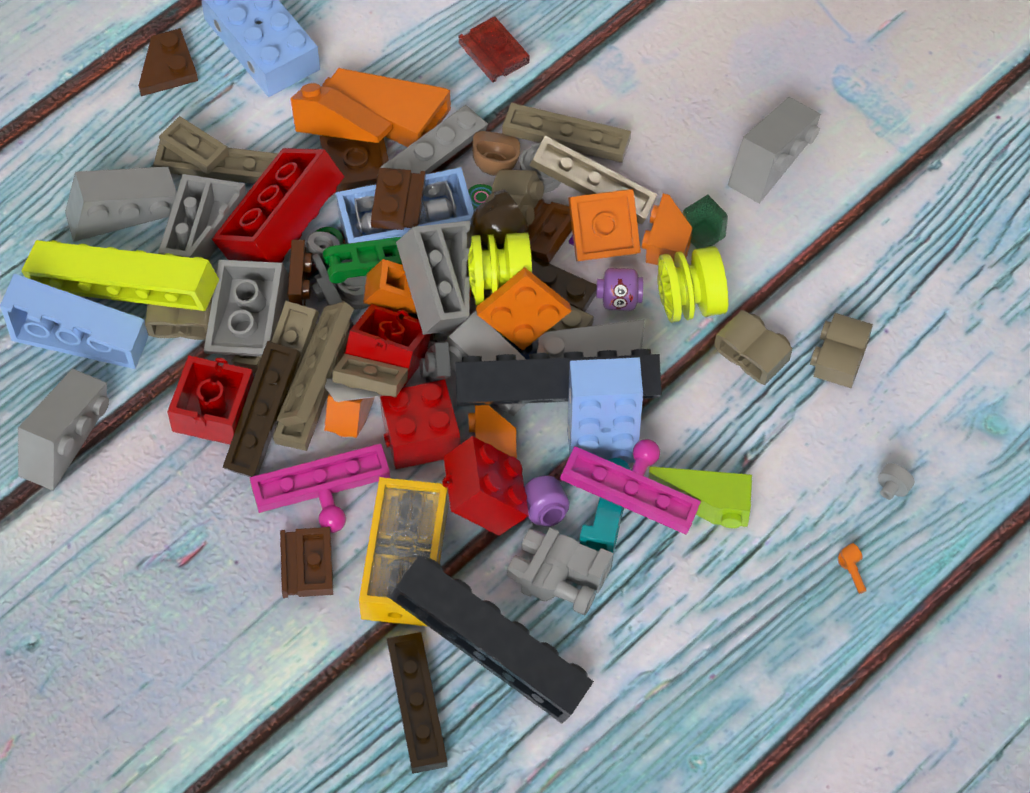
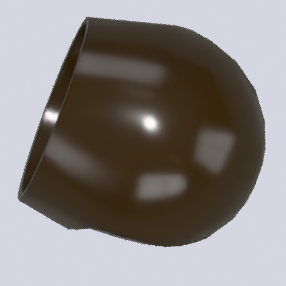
M505 189L493 192L494 198L480 204L474 210L470 220L472 235H480L481 246L488 249V235H494L497 249H504L506 234L526 233L528 231L526 220L510 194Z

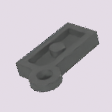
M319 254L311 255L320 273L314 276L316 282L311 284L318 301L320 302L325 299L328 306L343 302L334 284L329 281L327 270ZM350 318V320H349V321H350V326H349V329H348V333L350 332L351 328L354 326V325H353V322H352V320H351V318Z
M429 340L425 358H420L419 365L421 378H426V383L447 380L451 376L448 342L438 343L437 340Z

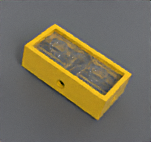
M379 477L359 596L362 620L427 626L391 600L389 596L419 555L425 559H433L440 564L449 507L448 488H445L441 483Z

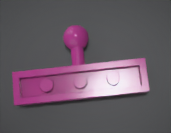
M643 439L635 444L633 448L635 463L632 470L574 446L560 480L687 535L701 501L644 476L648 466L655 464L660 457V449L656 442L650 439Z
M380 443L250 477V483L259 513L319 497L322 511L319 514V524L321 527H330L331 533H335L344 527L346 515L340 507L335 506L332 494L379 482V477H391L382 444Z

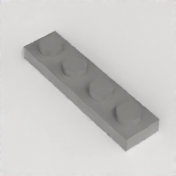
M464 105L380 168L411 170V173L425 171L426 174H429L471 143L476 132L486 131L488 123L467 105Z

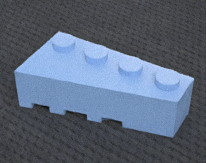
M15 273L0 304L11 340L18 343L136 369L148 339L145 321L136 315L113 309Z

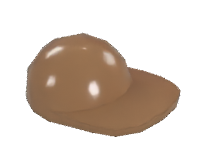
M476 132L473 136V159L482 172L496 176L502 169L512 170L515 167L520 156V142L513 136L501 133Z

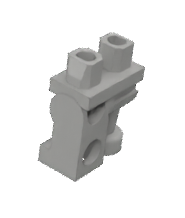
M549 528L547 534L529 529L524 537L521 549L533 554L534 557L530 562L515 555L507 568V576L522 584L521 593L530 597L533 595L541 601H548L554 597L574 603L573 610L585 616L595 599L596 593H599L612 569L614 553L602 548L600 551H596L578 543L569 536L560 535L559 531L553 528ZM565 579L583 587L579 590L565 582Z

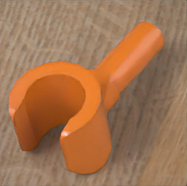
M851 543L839 553L838 563L851 574L856 589L861 594L867 590L856 563L862 560L863 556L858 546Z

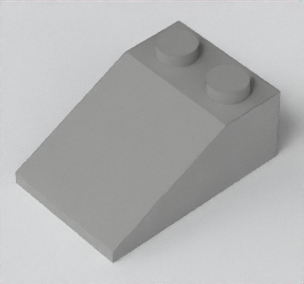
M219 260L217 268L219 281L213 293L204 352L206 354L262 356L267 341L271 342L285 301H288L289 274L283 263Z

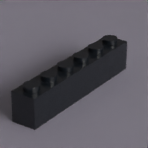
M651 349L631 350V355L617 356L616 350H603L597 352V357H584V352L578 351L563 353V358H550V353L529 354L530 359L516 360V355L514 354L496 355V361H482V356L462 357V362H455L457 406L568 402L570 361L640 357L643 399L659 398L662 395L660 354H651Z
M419 555L389 596L399 606L560 723L565 722L573 714L594 682L587 677L588 674L582 667L574 663L569 664L558 656V651L552 645L546 642L540 643L529 635V630L523 624L507 619L501 614L500 609L494 603L488 600H481L472 593V589L468 584L448 576L443 572L441 565L433 559H425Z

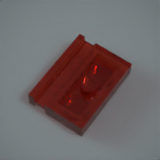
M495 16L470 29V33L458 36L460 46L493 83L497 81L498 77L502 75L505 77L530 63V55Z

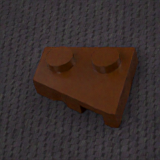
M181 28L151 36L138 85L141 97L198 81L197 72Z

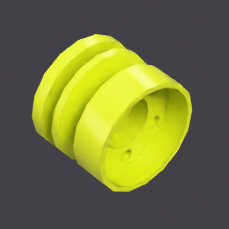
M528 232L506 234L504 249H497L493 234L488 235V250H482L480 235L471 236V246L468 254V277L475 305H479L484 301V290H490V293L493 294L524 267L532 273Z
M711 246L694 249L691 255V265L688 264L682 252L675 253L674 262L669 254L659 256L658 291L667 318L671 323L679 322L682 313L686 320L693 319L695 304L698 305L704 317L726 314L728 311L727 279L717 247Z

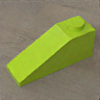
M649 467V479L701 501L696 512L697 516L712 524L722 525L726 528L748 527L751 509L752 475Z

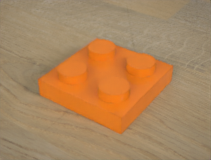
M633 189L568 197L576 261L641 253Z
M524 267L476 307L477 316L520 349L524 350L571 312V307L568 301Z

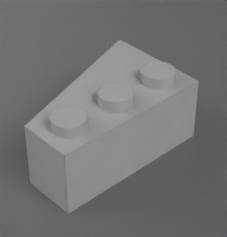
M791 97L784 100L743 136L728 186L760 204L808 143L812 144L820 130L817 124L821 114Z
M169 167L75 172L65 210L73 242L169 217L176 196V189Z
M182 174L158 254L170 253L180 257H202L209 260L218 248L212 238L246 196L245 183Z
M470 221L412 227L396 242L423 335L452 331L469 317L470 281L469 277H467V260L470 249L467 248V232L470 230Z
M476 311L445 341L449 344L450 368L454 373L455 362H462V357L482 356V361H496V355L514 354L516 355V360H526L492 326L477 316ZM525 404L497 406L514 416Z
M645 319L545 332L540 336L537 353H550V358H563V353L577 351L584 352V357H597V352L603 350H616L617 356L631 355V350L642 348Z
M71 369L18 427L19 477L54 491L97 421L105 414L109 406L107 382L75 369Z

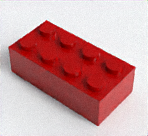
M282 148L213 236L212 240L228 260L282 263L286 253L291 248L292 240H299L301 238L302 232L318 216L321 207L327 199L336 192L337 186L343 180L344 175L325 149Z

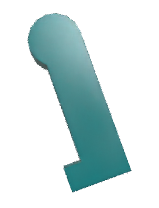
M620 458L608 459V461L630 470L628 463ZM600 497L593 526L582 525L580 544L596 551H600L602 548L614 553L624 507Z

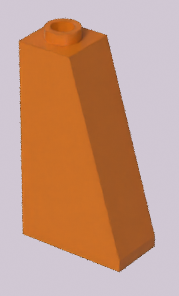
M338 68L332 77H328L322 87L334 88L391 122L393 129L385 137L406 147L440 124L451 110L450 90L427 84Z

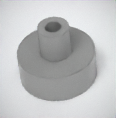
M314 232L308 237L306 253H312V255L318 253L323 264H325L323 251L327 247L340 245V243L330 233Z
M892 463L886 464L878 476V481L883 487L880 494L888 500H891L894 495L906 496L915 483L913 476L906 469Z

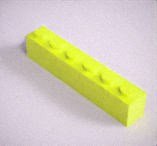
M36 240L21 270L26 278L77 296L206 311L219 281L210 261L202 257L189 258L170 253L163 255L147 253L142 250L128 251L119 250L114 247L101 248L87 244H66L55 240L50 242Z

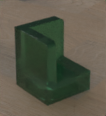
M708 194L683 210V215L692 226L691 243L696 249L711 247L726 237L728 215Z

